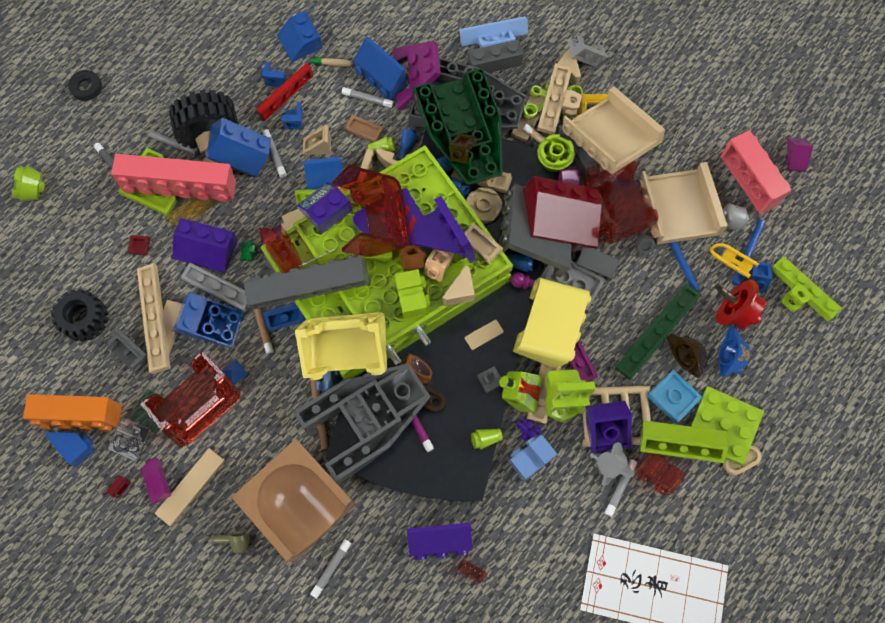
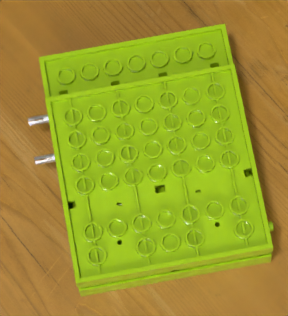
M423 146L345 192L344 195L350 200L352 211L322 235L306 217H303L293 223V228L262 245L260 248L275 273L280 272L282 274L288 273L290 269L294 268L306 269L312 264H328L330 260H347V257L352 256L353 239H378L377 237L362 233L353 222L355 213L407 187L423 216L434 211L437 207L434 199L442 196L463 232L474 223L492 239L493 237L428 148ZM393 241V261H366L370 285L294 302L306 320L330 316L384 313L387 359L391 358L394 364L397 365L401 360L396 353L418 339H421L425 346L429 345L431 341L426 334L510 282V272L513 265L503 251L490 264L474 251L477 260L471 264L467 258L462 259L461 255L454 254L453 260L446 269L441 282L424 275V268H420V276L424 275L426 282L423 292L424 295L428 294L430 306L427 307L428 314L403 319L394 274L409 271L401 266L400 250L410 244ZM420 247L421 250H424L427 260L434 249ZM468 266L475 292V300L450 306L443 305V296L464 267ZM366 368L338 371L345 380L356 377L364 372Z

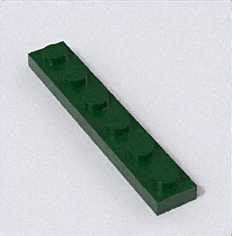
M686 283L616 365L615 369L631 380L700 298L701 294Z

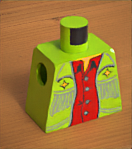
M509 371L499 381L500 386L504 388L502 393L503 400L520 412L536 413L543 376L527 372Z

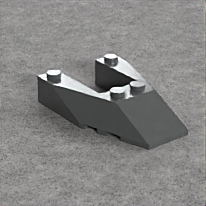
M407 363L387 368L381 375L367 373L363 374V376L347 378L293 411L302 428L308 433L338 413L343 412L360 442L325 463L334 481L339 485L389 449L431 396L410 364Z

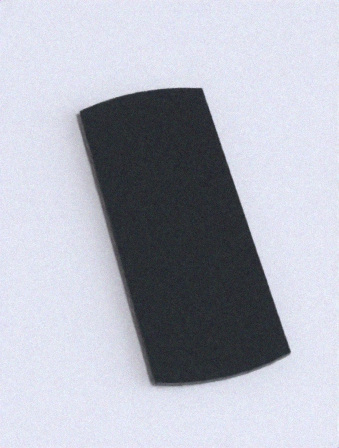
M425 130L420 148L426 146L435 159L443 157V154L432 142L427 130ZM502 138V171L512 175L508 189H511L515 183L524 187L534 176L558 181L560 171L552 172L544 168L538 158L537 149ZM452 169L447 175L451 176L454 169ZM478 184L469 185V192L466 195V197H464V199L466 200L469 193H471L472 191L474 192L478 188L485 187L480 186ZM496 191L498 196L502 200L503 211V208L505 206V193ZM502 211L495 221L483 224L498 244L502 236L501 224L504 218ZM509 248L504 252L506 256L507 254H521ZM535 259L533 271L525 272L512 268L510 274L512 276L514 273L520 272L525 276H530L532 280H537L542 262ZM510 279V282L426 334L431 341L429 345L425 346L422 340L418 339L396 353L401 362L406 356L412 354L428 364L432 371V378L424 385L441 392L446 398V406L441 412L434 413L422 407L417 413V417L434 449L430 452L426 451L410 422L389 449L354 474L355 476L397 492L429 499L459 502L483 501L497 443L481 450L479 448L475 449L472 444L471 433L481 429H501L507 402L502 398L503 387H499L486 394L477 375L495 366L500 377L506 376L509 371H515L519 354L513 352L518 333L524 331L533 300L530 299L532 287H527L526 289L523 286L520 288L514 287ZM497 320L504 332L472 350L465 337L488 323ZM391 358L387 359V368L400 365V363L395 365ZM365 370L364 372H362L361 374L357 375L356 377L363 376V374H367V373H369V372H367V371ZM434 400L432 404L434 406H438L440 402L438 400ZM340 412L331 437L325 457L328 461L360 442L343 412Z

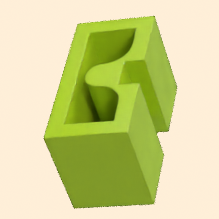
M419 269L394 274L403 319L428 314L427 307L430 306L428 294L424 295L423 288L426 287L424 275L420 276Z

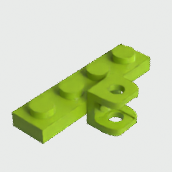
M783 256L772 267V272L791 288L782 298V303L791 312L797 311L805 303H808L829 322L842 309L786 257ZM789 300H792L794 305L790 304Z

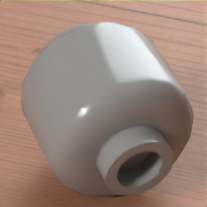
M729 204L722 209L728 225L727 228L740 230L747 225L749 214L744 207Z

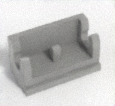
M577 36L578 43L573 39L568 41L573 59L597 66L608 58L604 47L598 44L599 50L585 45L581 36Z

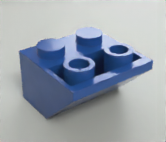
M341 157L303 161L307 189H319L326 182L336 187L345 183V173Z

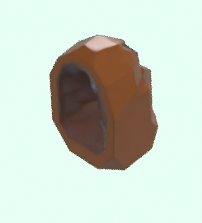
M409 354L400 363V365L409 363L422 384H426L431 380L432 371L430 367L419 357Z

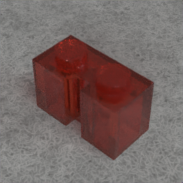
M647 453L635 469L638 473L637 476L642 481L652 483L655 486L654 489L663 496L665 494L667 496L673 494L686 476L675 465L668 463L663 456L655 453Z

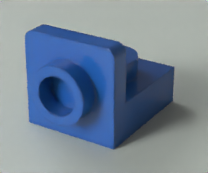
M265 62L264 68L261 69V78L264 79L265 85L280 87L287 81L285 72L279 70L272 71L270 63Z
M758 262V267L754 265L750 270V280L757 282L759 286L758 291L766 292L772 281L771 264Z

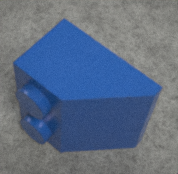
M306 11L290 17L277 34L291 62L323 49L320 35Z

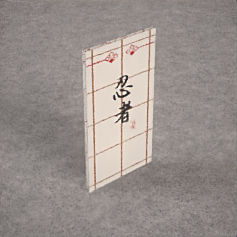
M593 533L582 600L579 607L582 611L631 623H721L729 570L728 565Z

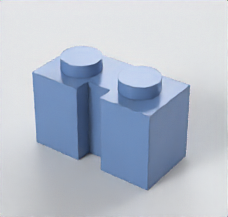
M542 435L538 438L536 436L532 437L526 442L528 446L524 450L518 448L510 455L512 459L509 463L523 481L527 480L557 455Z

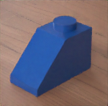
M48 432L45 434L69 465L77 467L96 451L92 446L94 442L87 435Z

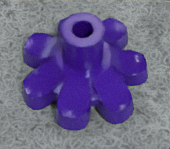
M520 418V422H517V427L523 431L521 438L525 441H528L529 437L541 435L543 432L541 427L534 425L535 422L532 420L527 422L525 418Z

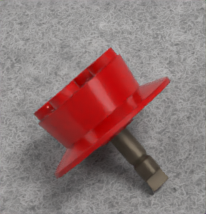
M753 280L745 281L730 292L720 283L714 286L718 290L717 292L725 298L716 313L717 323L720 325L733 323L738 330H743L751 324L756 325L761 321V313L767 305V301L757 295L759 290L757 282Z

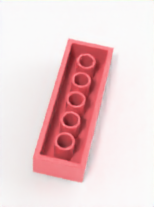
M115 154L111 172L121 190L130 194L140 192L145 195L160 194L165 197L174 195L185 199L195 197L201 200L216 199L220 202H226L227 200L233 201L236 179L230 164Z

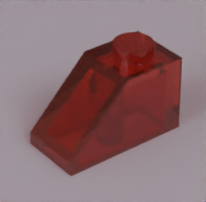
M281 224L264 233V244L284 273H288L290 269L302 266V260L291 238Z

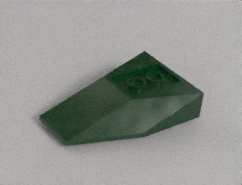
M483 67L465 72L464 78L435 87H432L431 82L413 87L412 98L432 142L463 182L469 186L502 176L501 116ZM458 134L476 136V144L468 151L469 161L467 163L450 160L449 143Z

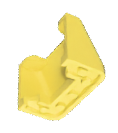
M376 312L311 318L305 320L295 330L303 378L319 380L328 371L366 368V371L371 373V375H381L387 370L384 313Z

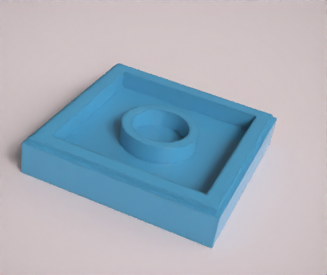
M674 369L647 395L675 424L702 399V396Z

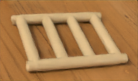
M650 386L598 387L590 395H601V404L609 403V395L620 394L621 401H625L630 410L628 394H640L642 419L644 421H651L649 399L647 396L650 393ZM585 411L583 412L585 439L582 445L583 447H590ZM632 435V445H640V437H633Z

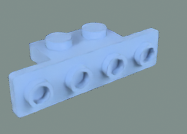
M527 17L460 29L461 46L478 43L480 48L514 41V36L528 33Z

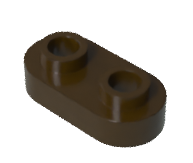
M423 384L431 396L423 408L434 413L441 412L446 406L445 396L441 392ZM434 400H438L440 404L438 406H434L432 402Z

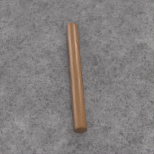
M310 379L314 399L321 394L317 390L318 380ZM324 422L318 426L321 450H327L329 447Z

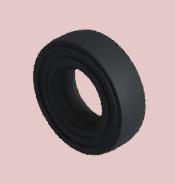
M80 70L71 76L68 87L76 99L89 101L100 94L102 82L93 71ZM85 80L91 81L92 85L89 89L85 91L79 89L81 82Z

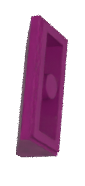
M156 457L150 459L141 468L151 504L154 505L172 495L161 460Z

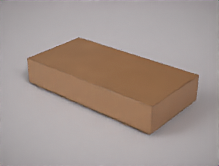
M351 115L344 131L373 143L380 139L384 127Z

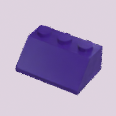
M180 218L173 234L172 258L226 273L238 239L232 231Z
M470 522L407 529L410 557L414 556V560L427 559V555L435 554V558L448 557L447 553L456 552V556L468 555V551H472Z

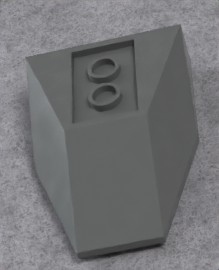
M439 58L441 75L432 83V87L463 79L465 72L478 69V67ZM484 71L501 116V128L518 129L527 96ZM413 101L409 113V125L425 127Z

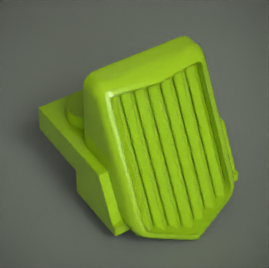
M577 370L549 371L546 375V415L564 423L577 414H583L586 411V406H590L589 397L596 390L595 383L580 380Z

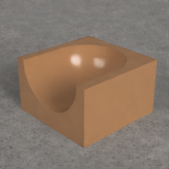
M297 439L290 443L231 497L287 562L292 563L297 562L356 506L355 502Z

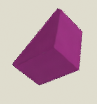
M787 138L788 170L807 171L813 145L807 139Z

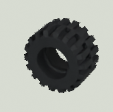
M78 289V291L70 290V294L65 292L62 294L63 298L56 300L58 302L57 305L54 304L52 307L55 311L51 312V317L54 318L52 323L58 331L74 341L80 340L85 342L86 338L92 340L94 339L93 335L99 336L101 334L99 330L106 328L104 322L108 323V318L105 315H109L105 309L107 307L91 292L87 290L85 292L83 289ZM87 307L86 317L81 322L73 324L74 314L79 309Z

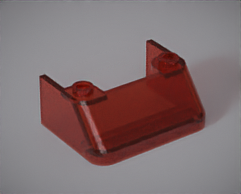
M348 165L332 181V185L349 189L352 200L358 205L365 206L370 234L359 232L342 248V252L374 257L405 248L411 239L399 181L390 175Z

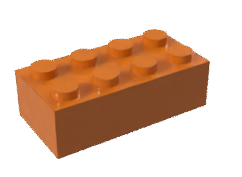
M27 394L23 419L30 421V425L39 426L41 429H52L53 426H58L62 430H72V427H79V430L92 431V427L99 428L100 431L110 432L112 428H119L122 405L109 397Z

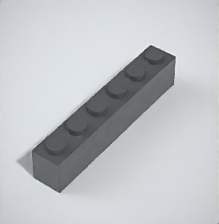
M358 255L349 256L347 260L342 261L330 260L328 264L324 265L312 264L306 269H290L288 273L276 272L270 274V277H253L251 281L244 282L247 306L254 310L370 285L366 261Z

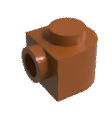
M407 245L400 250L401 266L404 269L411 271L424 268L426 254L419 246Z

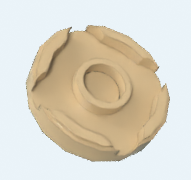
M478 188L474 192L469 193L466 198V202L483 224L492 223L501 214L502 200L497 192L490 188Z

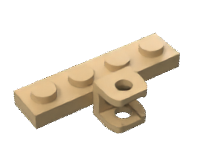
M555 63L537 131L554 135L560 113L568 116L576 115L582 95L575 91L567 90L572 68Z

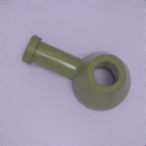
M212 534L210 541L212 545L230 544L233 553H242L247 551L250 534Z

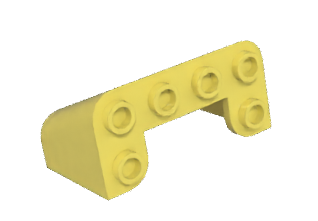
M538 278L535 280L531 291L530 299H534L525 330L518 333L513 352L557 368L574 359V347L580 339L581 332L579 330L586 319L585 310L590 304L591 296L588 290Z

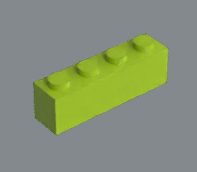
M643 420L640 435V452L725 463L729 448L726 431Z

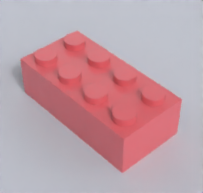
M749 130L729 141L720 157L759 214L778 206L791 192L789 183L779 173L778 167L770 160L768 153L760 146L756 136Z

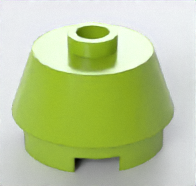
M559 134L546 137L538 147V158L544 168L549 171L558 172L568 167L574 160L575 151L572 142L560 137Z
M27 165L26 167L19 166V168H16L13 179L15 182L14 189H12V198L20 199V202L38 200L40 192L43 193L45 182H42L43 174Z

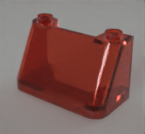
M632 161L614 174H610L600 164H596L587 168L584 177V187L598 189L602 204L600 226L609 245L655 225L659 219L657 210L651 206H646L634 176L635 171H637L635 161Z
M203 351L195 356L191 362V368L195 373L167 397L163 398L160 394H153L140 403L159 429L180 447L191 443L240 398V391Z

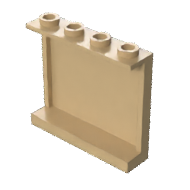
M616 87L609 89L608 97L574 119L570 120L565 116L562 128L567 136H570L579 147H582L591 158H594L610 174H614L662 143L665 129Z
M707 162L700 163L697 169L648 177L645 171L642 172L640 179H638L640 184L639 190H642L643 193L642 202L647 207V220L651 222L652 237L656 239L657 245L723 235L728 225Z

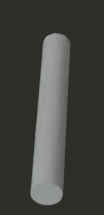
M150 130L148 132L149 137L194 156L199 152L196 148L190 149L189 145L183 147L182 143L178 144L176 140Z

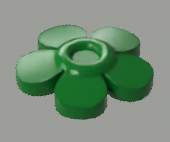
M248 240L245 245H242L240 252H242L241 260L251 261L253 259L256 246L253 245L252 241Z

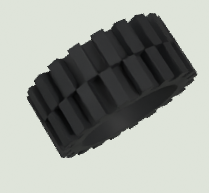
M200 90V93L196 94L194 91L189 92V96L184 94L180 96L181 100L176 99L173 101L174 105H170L169 116L174 138L178 144L182 143L183 147L189 145L190 149L198 147L195 139L203 132L211 131V125L219 119L225 118L239 124L233 100L228 95L224 96V93L220 91L217 94L215 90H210L209 93H205V90Z

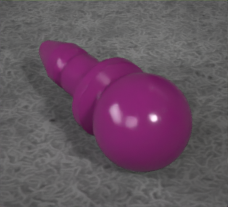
M516 272L511 276V284L514 287L533 288L535 280L530 279V276H525L520 272Z

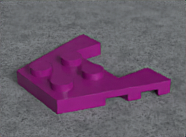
M435 41L393 49V58L399 64L408 61L410 82L409 88L396 95L397 109L405 110L407 108L406 104L410 100L414 101L412 98L413 87L429 82L432 84L441 75L438 43Z

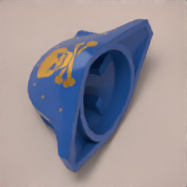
M734 326L729 327L719 351L720 376L727 377L732 372L741 374L742 369L749 364L751 359L749 345L742 339L737 328Z

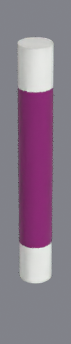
M416 415L411 423L426 451L430 452L434 447Z

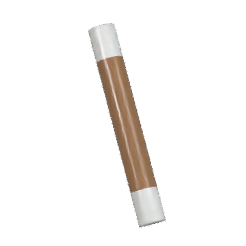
M262 308L255 309L254 312L266 354L273 353Z

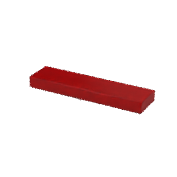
M305 63L256 108L261 120L265 121L313 77L310 65Z

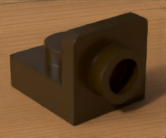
M458 134L449 143L450 160L467 163L469 161L468 151L476 144V136Z

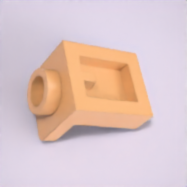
M434 249L426 260L423 274L441 282L446 269L453 260L454 253Z

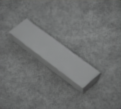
M192 263L188 264L180 277L181 280L244 312L249 307L246 303L244 289Z

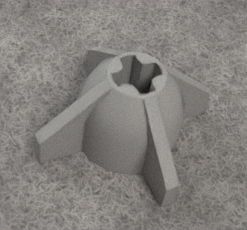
M615 443L612 450L604 453H591L590 456L598 460V468L604 475L601 485H608L612 478L621 474L627 478L634 476L627 457L623 453L621 443Z

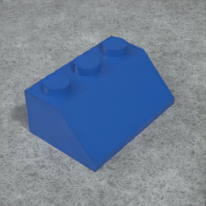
M367 36L354 58L355 71L359 76H364L372 87L376 86L383 97L393 100L398 93L407 88L405 68Z
M221 118L211 125L206 158L217 163L230 164L232 169L257 177L269 155L271 138Z

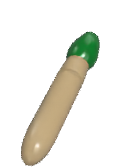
M321 57L310 59V62L316 65L323 64L343 67L353 65L352 61L346 59H322Z

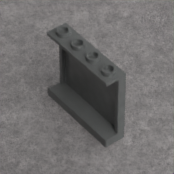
M515 183L504 195L505 206L502 211L504 218L501 224L502 236L500 237L499 245L503 247V252L509 248L553 266V275L560 278L570 269L572 244L531 237L523 192L524 187Z

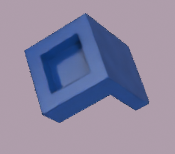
M297 102V109L285 110V115H282L285 130L303 129V108L301 102Z

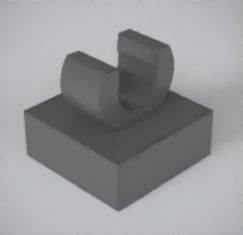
M495 366L477 375L486 394L501 387L499 384L501 377Z

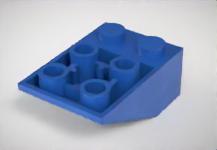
M189 292L184 298L172 331L191 338L232 348L245 312Z

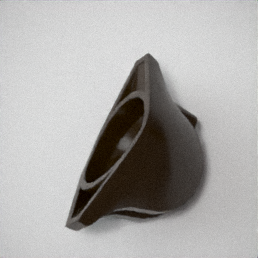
M669 334L667 340L677 363L696 378L703 375V363L707 358L704 346L688 335L680 337L675 334Z

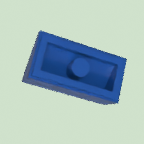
M295 303L263 311L268 331L305 321L304 316Z

